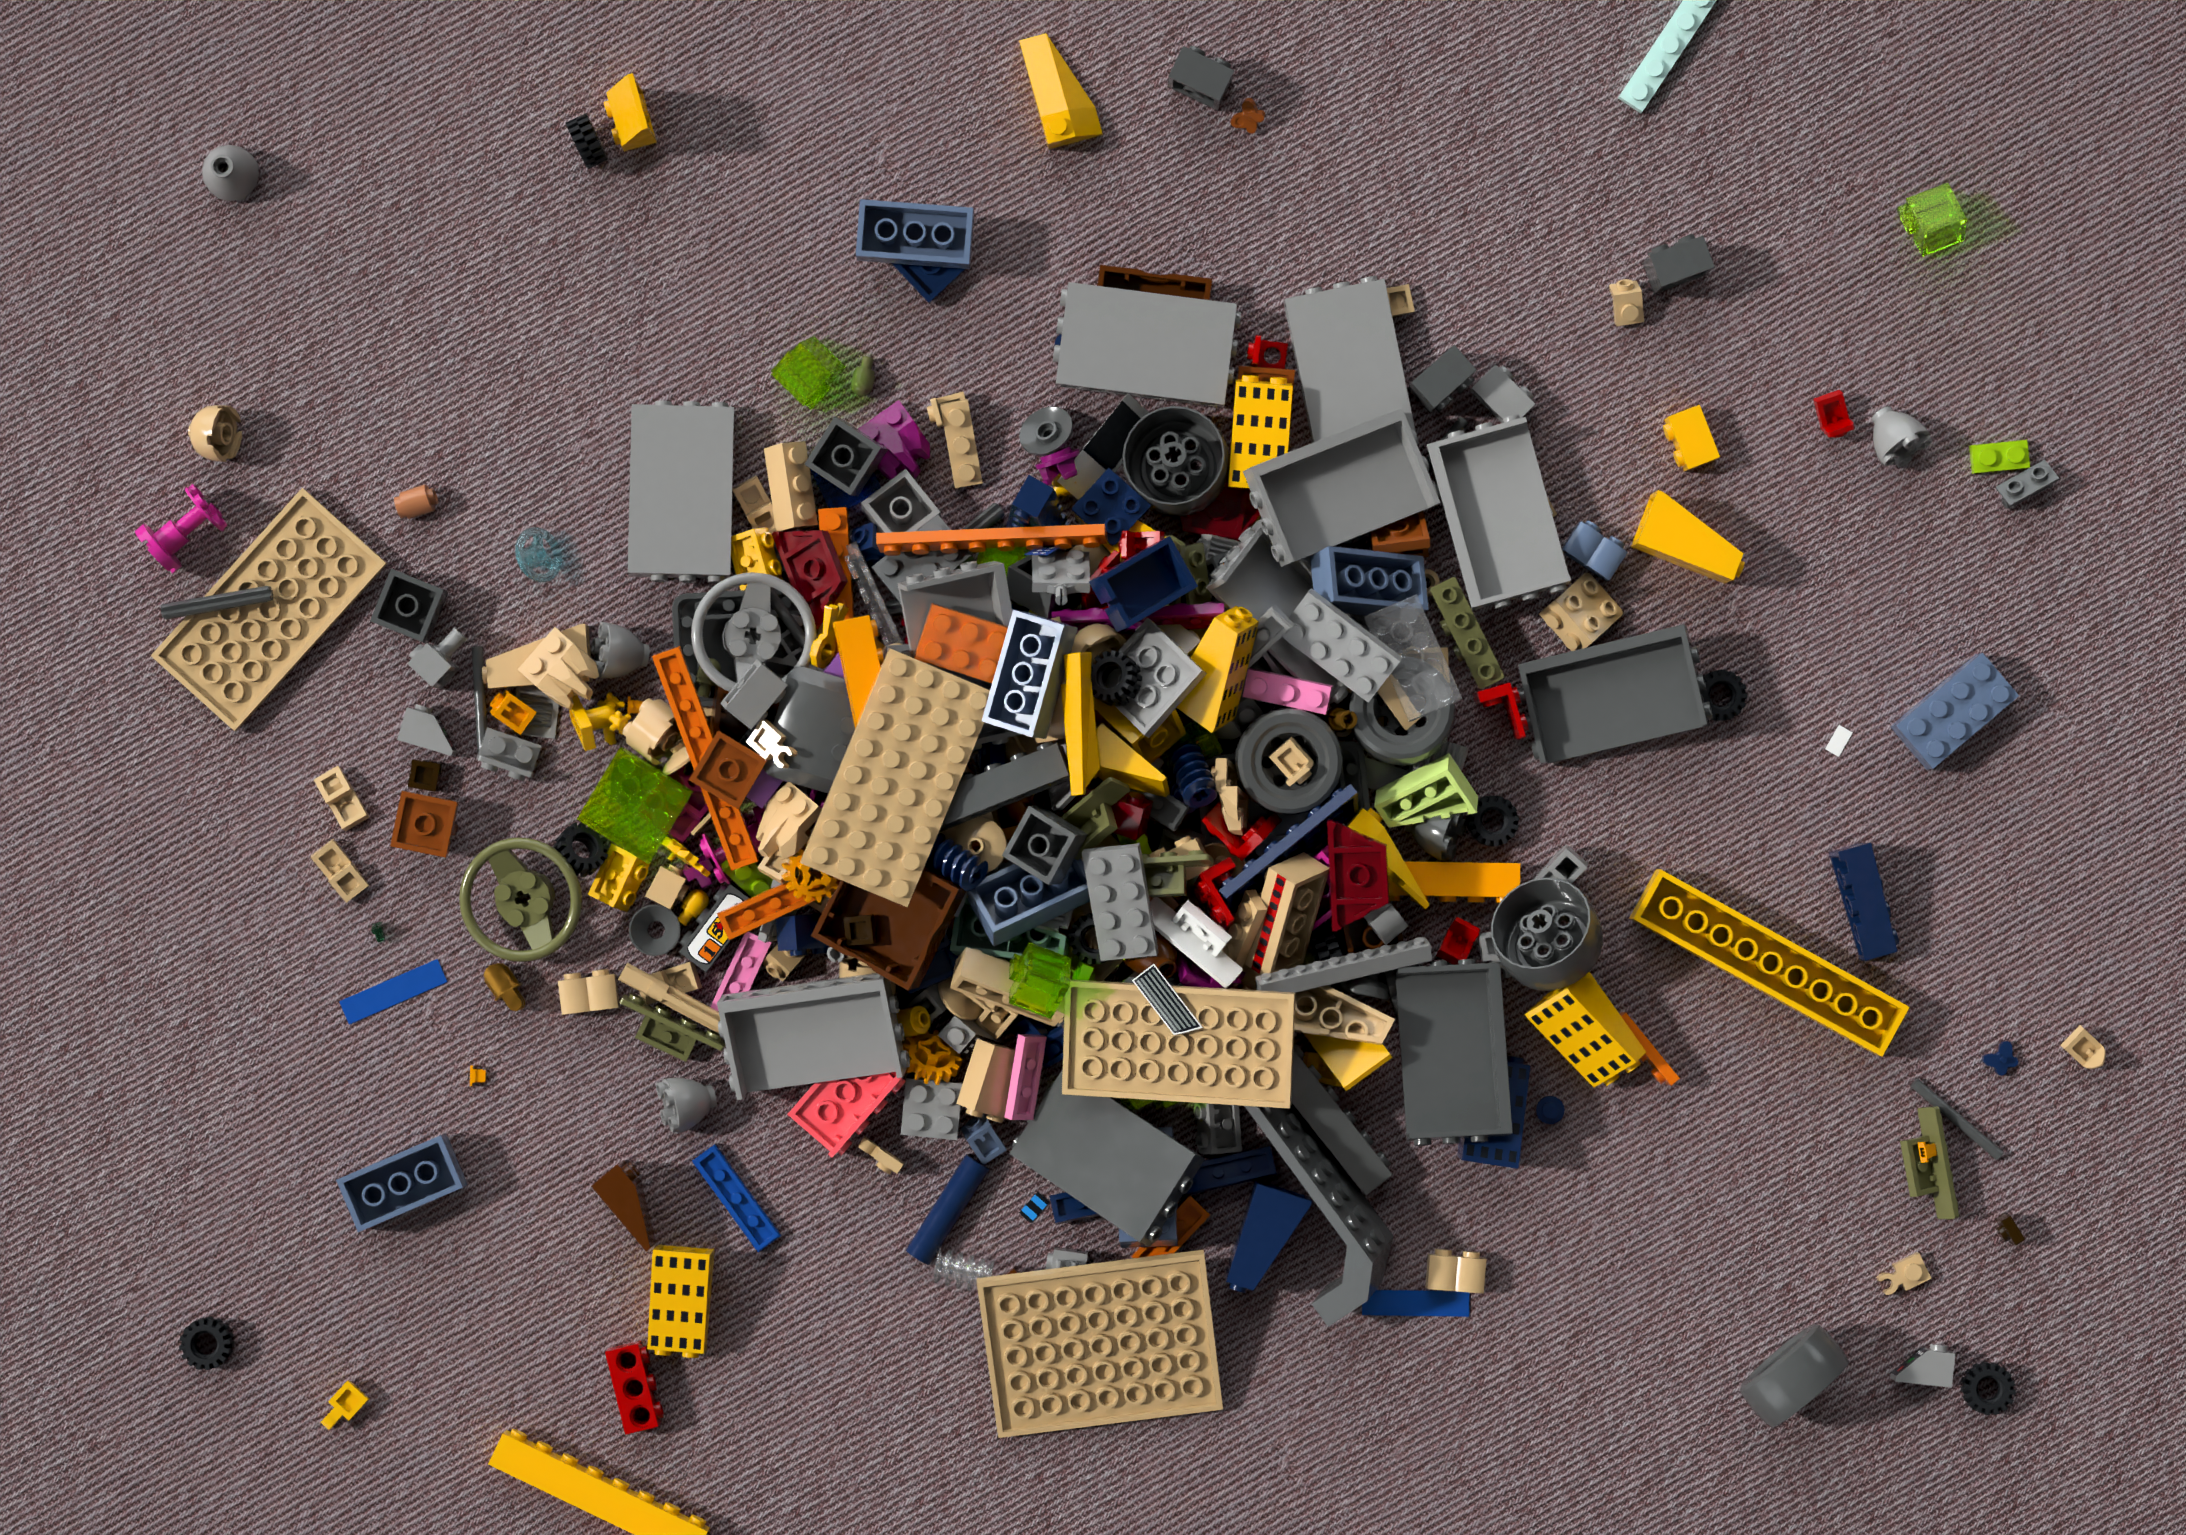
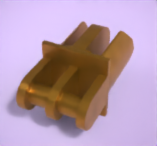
M503 963L488 966L484 972L485 983L495 996L494 1000L503 999L512 1011L523 1009L526 1002L517 989L522 985V982L519 983L511 969Z

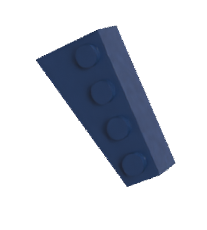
M1028 475L1011 505L1006 527L1063 526L1071 524L1067 522V516L1062 513L1063 507L1058 504L1059 499L1055 490Z
M1871 842L1858 843L1828 852L1859 960L1867 961L1898 952L1896 945L1899 944V938L1895 928L1891 926V911L1888 902L1885 901L1883 883L1878 873Z

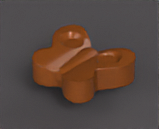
M1246 98L1242 104V112L1233 115L1230 123L1235 128H1246L1247 132L1255 133L1258 123L1262 122L1265 118V112L1257 109L1252 98Z

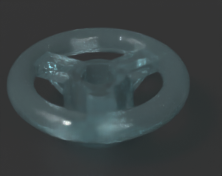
M539 527L528 528L519 535L516 541L515 555L522 572L536 582H548L554 579L562 565L561 549L554 536L547 530ZM533 536L532 545L524 548L526 540ZM543 538L549 543L553 551L554 561L547 556L543 548ZM542 565L550 571L545 574H539L532 569Z

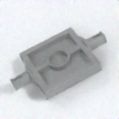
M1058 549L1049 555H1032V592L1055 594V602L1060 605V599H1062V605L1067 603V594L1090 593L1089 552Z

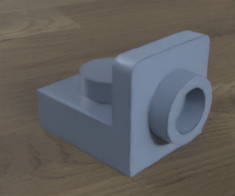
M983 1114L982 1118L974 1117L961 1128L967 1142L983 1165L1007 1150L985 1114Z

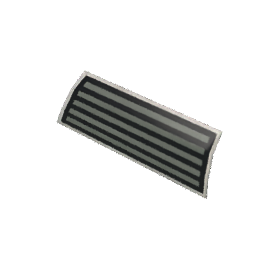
M1155 964L1132 980L1173 1035L1203 1028Z

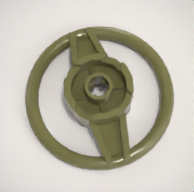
M508 838L493 843L482 850L465 871L459 894L462 919L473 939L489 953L499 958L516 962L538 960L549 956L561 948L574 932L582 907L579 880L571 864L566 861L567 859L550 845L531 838ZM511 849H528L545 855L559 867L566 878L570 890V911L564 927L555 938L550 917V911L556 896L553 884L546 875L527 869ZM487 861H489L499 883L494 890L497 910L509 925L513 927L520 926L531 950H511L496 944L482 932L473 916L471 908L472 885L478 871ZM521 891L523 894L529 893L531 897L530 900H527L529 905L521 902Z

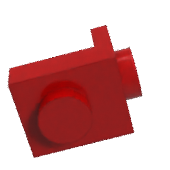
M1840 389L1813 399L1820 429L1829 438L1842 437L1848 431L1855 429L1854 423L1849 419L1844 395Z
M1122 531L1118 544L1121 558L1127 560L1157 541L1164 539V532Z
M1456 917L1446 931L1436 956L1453 965H1458L1459 960L1467 959L1472 945L1481 931L1480 928Z

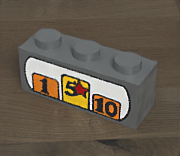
M729 884L728 887L723 885L713 897L717 902L711 910L705 908L696 921L699 923V926L693 933L689 930L679 944L683 947L679 953L703 971L709 972L733 940L728 939L717 913L751 897L733 884Z

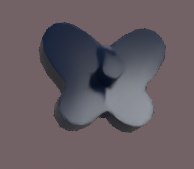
M2002 1041L1996 1053H1988L1982 1056V1062L1987 1066L1994 1067L1995 1073L2000 1076L2005 1075L2009 1067H2016L2018 1065V1059L2012 1055V1044L2008 1041Z

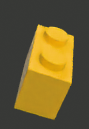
M1700 405L1664 419L1666 423L1663 425L1665 436L1668 441H1673L1676 451L1673 452L1674 459L1678 467L1683 466L1684 472L1720 458Z

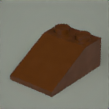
M622 1160L591 1187L647 1252L656 1244V1239L642 1181L638 1178L641 1173L633 1163L629 1162L626 1164Z

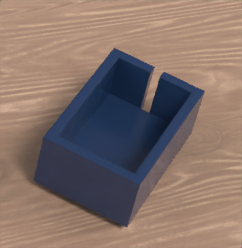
M1170 536L1157 541L1089 581L1100 603L1108 604L1109 607L1104 610L1117 632L1134 625L1198 587Z

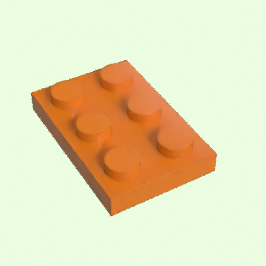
M932 603L914 659L992 683L1008 627Z

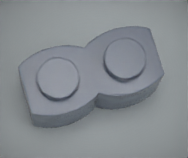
M1587 520L1586 523L1580 521L1562 546V552L1607 582L1628 553L1623 549L1625 544L1613 536L1607 539L1599 533L1601 528L1593 522Z

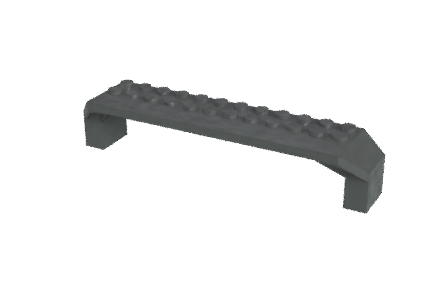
M1134 971L1120 982L1134 983L1132 980L1140 974ZM1177 971L1172 977L1166 979L1170 985L1183 986L1179 981ZM1292 1102L1290 1109L1245 1106L1347 1245L1343 1274L1327 1284L1312 1302V1306L1329 1327L1367 1302L1382 1283L1394 1236L1340 1162Z

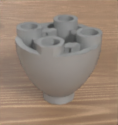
M235 145L219 146L212 150L204 160L202 167L203 182L210 193L219 199L242 201L257 185L259 165L252 154L242 147ZM228 164V170L223 173L220 172L222 169L221 165Z
M1890 406L1880 409L1872 416V421L1874 422V450L1880 463L1885 467L1896 464L1900 468L1907 465L1912 460L1911 455L1932 443V438L1929 436L1930 433L1923 424L1905 413L1893 411Z
M600 622L599 638L594 637L591 645V653L596 655L595 662L599 673L597 678L621 677L633 672L640 666H647L650 655L648 644H643L636 635L622 626Z
M666 1078L662 1082L656 1083L657 1095L659 1099H662L664 1109L660 1110L661 1120L664 1126L669 1125L672 1133L678 1134L693 1128L706 1116L710 1108L717 1106L716 1095L712 1085L704 1086L699 1082L685 1078Z

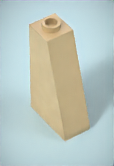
M579 624L561 631L591 657L589 625ZM545 638L487 659L486 667H482L483 683H488L489 689L535 686L518 668ZM589 678L586 682H593V679Z

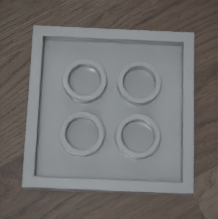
M1147 618L1118 650L1119 653L1121 652L1137 663L1136 665L1140 667L1141 672L1138 674L1142 676V681H1137V684L1141 686L1140 691L1134 689L1133 693L1137 696L1134 699L1127 697L1129 703L1125 705L1120 702L1121 706L1116 708L1143 735L1150 738L1207 673L1154 621ZM1114 669L1109 673L1106 679L1107 688L1112 689L1118 685L1122 677L1120 669Z

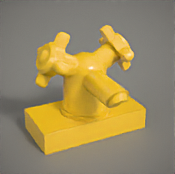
M611 692L607 693L604 701H598L597 705L599 707L588 710L583 708L578 695L572 697L574 705L569 710L570 719L585 751L596 748L593 731L602 728L605 741L610 745L616 744L615 730H618L619 734L623 735V729L631 719V715L626 714L623 716L620 711H616L618 708H624L625 702L619 701Z

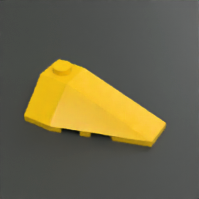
M1045 33L1019 40L1048 150L1103 135L1094 104L1048 35Z
M1361 808L1346 826L1387 844L1388 878L1423 909H1427L1429 906L1428 901L1387 830L1380 823L1383 818L1372 808L1368 811Z

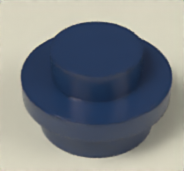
M1555 1096L1543 1097L1536 1106L1538 1118L1546 1124L1559 1122L1565 1111L1562 1101Z

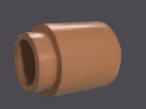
M424 484L400 492L399 496L394 497V503L401 519L405 517L411 519L435 511L438 497L434 488L429 489Z

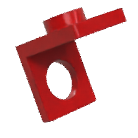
M1256 335L1254 343L1249 342L1247 359L1252 360L1251 366L1285 369L1288 344L1261 340V336ZM1268 348H1276L1280 352L1281 357L1277 363L1270 364L1264 359V352Z

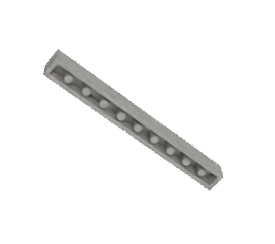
M1417 937L1410 941H1400L1393 945H1383L1380 948L1366 949L1363 952L1349 953L1341 957H1332L1324 961H1315L1307 965H1298L1290 969L1264 973L1255 977L1256 988L1260 991L1296 993L1432 961L1431 945L1425 937Z

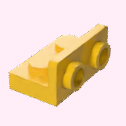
M767 527L754 528L731 536V558L736 575L750 572L764 573L783 580L782 567L777 560L774 550V539ZM747 584L740 585V589L745 590Z
M611 843L607 852L608 857L601 865L588 895L613 908L628 912L630 906L636 900V893L642 881L648 874L651 861Z

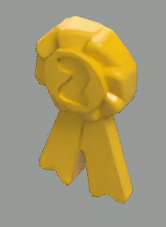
M838 603V605H825L823 634H820L813 641L809 654L813 666L821 669L826 668L833 658L836 648L833 622L844 620L849 610L842 603Z
M669 837L663 839L661 844L671 852L667 859L672 862L677 857L708 878L711 873L697 862L699 858L694 856L675 839H670Z

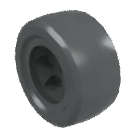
M1170 406L1148 413L1134 425L1124 444L1122 465L1127 484L1151 505V511L1163 516L1184 517L1205 510L1219 497L1228 480L1230 459L1225 439L1213 421L1202 413L1188 407ZM1186 443L1194 444L1196 446L1195 449L1188 451L1185 448ZM1159 452L1160 458L1157 461H1153V455ZM1173 454H1179L1178 461L1172 463L1169 457ZM1199 461L1202 464L1199 470H1192V462ZM1159 471L1165 472V479L1157 480L1155 478L1156 473ZM1177 477H1186V483L1184 485L1176 484Z
M1401 656L1403 657L1390 675L1395 678L1400 686L1402 685L1407 688L1408 692L1406 695L1421 714V718H1424L1426 722L1424 726L1416 727L1413 724L1407 730V735H1396V730L1403 727L1387 705L1380 706L1377 700L1380 697L1378 692L1368 703L1352 691L1348 703V710L1350 712L1353 711L1357 716V723L1351 730L1362 749L1377 760L1400 766L1419 763L1438 752L1450 736L1456 714L1453 693L1449 683L1442 674L1429 663L1406 656ZM1418 696L1424 697L1426 704L1421 707L1417 706L1414 702L1415 698ZM1380 717L1388 719L1389 723L1386 727L1378 724L1377 720Z
M1283 707L1270 710L1258 716L1245 729L1236 748L1235 768L1243 791L1261 808L1276 814L1296 815L1306 813L1321 805L1331 796L1342 774L1343 755L1341 744L1334 730L1325 720L1306 710ZM1300 736L1304 739L1302 749L1307 754H1313L1316 762L1310 769L1312 774L1306 779L1304 784L1298 785L1295 782L1289 787L1286 783L1288 778L1273 762L1270 768H1264L1262 766V759L1267 756L1269 757L1276 750L1271 745L1274 738L1278 737L1285 743L1291 737ZM1278 774L1283 775L1285 778L1282 786L1274 784L1273 779Z
M1539 878L1520 884L1501 900L1493 915L1491 938L1499 961L1514 979L1529 988L1550 991L1562 989L1576 983L1594 967L1603 946V929L1594 906L1581 890L1570 882L1558 878ZM1562 920L1569 922L1565 926L1560 925ZM1561 938H1568L1567 943L1564 945L1558 944ZM1527 939L1532 940L1529 946H1525ZM1543 948L1549 949L1546 955H1539Z
M1813 1324L1797 1333L1764 1360L1743 1381L1740 1386V1393L1752 1410L1772 1428L1790 1418L1819 1395L1844 1371L1850 1361L1835 1339L1819 1324Z

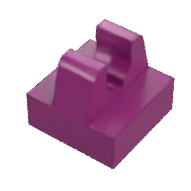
M705 855L698 857L699 860L697 862L708 871L714 869L711 858L707 859ZM689 864L683 865V872L688 882L697 878L702 889L713 884L710 875L707 878Z

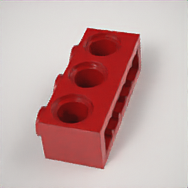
M640 1340L608 1348L605 1351L625 1435L658 1427L661 1424L660 1419L664 1418V1412L661 1402H656L653 1391L657 1390V1384L654 1374L649 1375L647 1363H650V1355L647 1346L642 1347ZM623 1353H633L636 1357V1364L634 1366L625 1365L622 1361ZM629 1381H640L643 1385V1391L639 1394L632 1393L629 1389ZM640 1407L646 1408L650 1413L649 1420H638L635 1415L636 1409Z

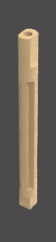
M629 963L626 964L618 978L619 981L719 1034V1011Z

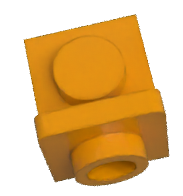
M505 690L503 694L499 692L490 703L492 707L490 713L519 735L522 734L537 713L508 690Z

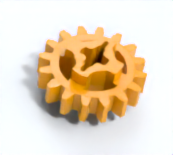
M806 843L804 848H801L795 855L788 857L790 859L789 863H782V867L788 870V872L781 876L783 880L790 881L785 887L789 891L795 889L793 895L797 899L803 895L804 900L809 903L814 896L815 900L819 903L822 900L821 895L823 894L829 898L832 897L830 890L838 888L837 878L820 871L816 875L810 874L808 870L811 867L800 863L807 846ZM796 867L799 868V874H800V876L798 877L797 880H796V877H795V869H796ZM823 884V885H822L821 887H819V888L812 889L813 886H815V885Z
M934 1030L933 1034H929L927 1031L922 1035L907 1037L903 1044V1050L908 1051L910 1066L907 1067L906 1073L914 1072V1079L918 1080L922 1077L925 1084H928L930 1080H934V1083L939 1085L941 1079L948 1083L951 1076H957L963 1060L960 1058L961 1054L957 1053L938 1036V1030Z

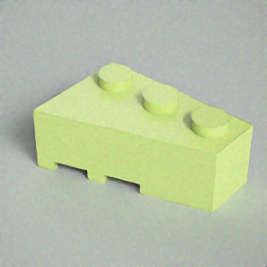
M1448 753L1377 789L1374 807L1387 826L1391 828L1424 822V819L1439 815L1444 819L1450 818L1452 814L1468 812V814L1477 813L1478 795Z

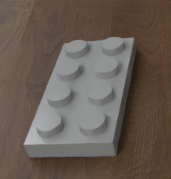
M1312 588L1290 615L1289 619L1294 623V626L1282 637L1368 703L1403 658Z
M1140 843L1084 849L1082 851V858L1101 961L1157 956L1158 945Z

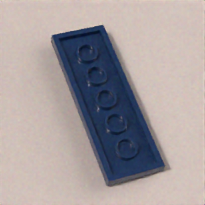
M1351 784L1344 790L1342 788L1336 790L1330 796L1329 802L1322 807L1320 805L1315 807L1308 814V819L1301 824H1294L1288 829L1286 836L1282 840L1270 843L1261 857L1257 860L1253 858L1243 866L1240 874L1235 878L1230 876L1221 884L1219 894L1231 914L1237 911L1246 890H1256L1257 893L1263 890L1264 876L1269 867L1303 852L1307 854L1328 837V820H1334L1343 825L1358 813V792Z

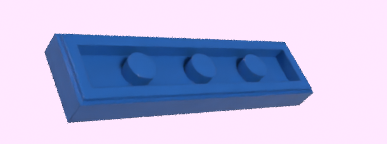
M716 1144L692 1160L757 1252H760L781 1236V1233Z

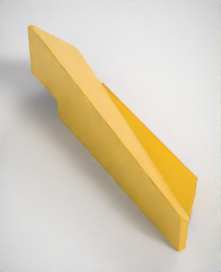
M1078 652L1063 655L1066 684H1061L1071 796L1085 795L1086 787L1100 769L1091 682L1092 653Z

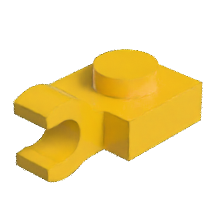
M347 1380L328 1401L334 1408L321 1423L330 1430L342 1416L348 1421L351 1420L370 1398L350 1380Z

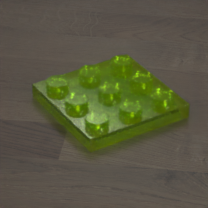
M621 746L577 817V820L642 861L650 864L693 794V791Z

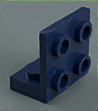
M1108 468L1072 507V511L1086 524H1105L1107 543L1115 546L1121 538V532L1129 531L1138 520L1141 521L1148 513L1151 505Z

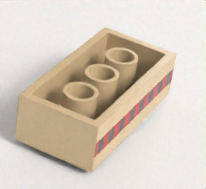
M1303 852L1269 867L1265 873V883L1260 894L1267 912L1244 962L1246 966L1262 975L1264 973L1277 972L1281 969L1294 968L1304 962L1329 874L1327 866Z

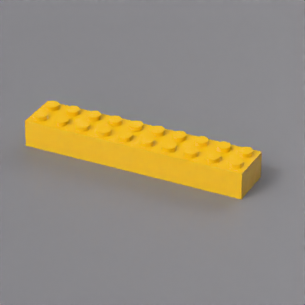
M1661 869L1655 870L1629 917L1632 921L1877 1056L1883 1057L1909 1009V1006Z

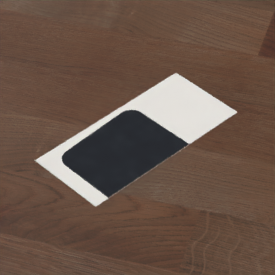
M1127 393L1075 458L1077 475L1066 480L1061 476L1057 482L1079 500L1108 468L1115 473L1122 464L1123 448L1129 432L1149 412Z

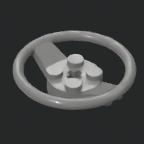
M754 572L728 577L706 593L695 611L691 628V639L695 657L704 673L716 685L728 692L732 690L756 659L765 665L766 661L771 659L779 648L781 631L777 618L771 615V587L785 594L795 604L803 619L805 644L802 655L794 668L799 666L808 668L811 658L809 654L817 635L812 611L803 596L793 586L778 577ZM747 584L740 609L726 623L722 634L723 646L729 656L734 659L736 682L723 676L709 660L703 643V625L710 607L718 597L734 587ZM754 630L755 634L759 636V640H755V644H750V640L745 638V633ZM788 674L781 678L784 682H786Z

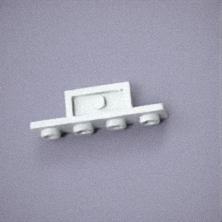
M1154 897L1150 904L1155 930L1224 988H1228L1243 971L1242 967L1222 951L1232 936L1189 900L1176 913L1161 899Z

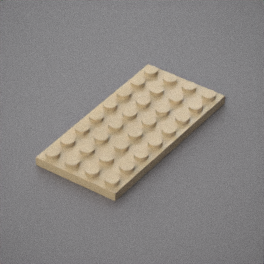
M302 488L204 596L270 586L273 591V600L186 616L153 652L151 657L231 729L238 731L386 567L387 563L310 493Z
M889 648L800 863L908 907L984 725L982 718L990 690Z
M1066 980L1062 1094L1290 1109L1296 993L1171 985L1203 1027L1173 1035L1134 983Z

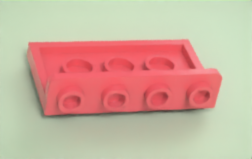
M896 1072L814 1083L787 1115L830 1151L828 1155L831 1158L836 1153L842 1156L852 1144L848 1139L853 1133L856 1132L860 1135L870 1123L867 1117L872 1112L877 1115L888 1103L884 1099L890 1091L896 1094L906 1081L902 1077L897 1078Z

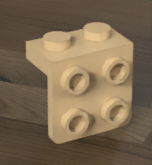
M1584 573L1558 598L1545 607L1539 615L1559 636L1565 646L1571 651H1575L1592 644L1623 615V611L1590 573Z

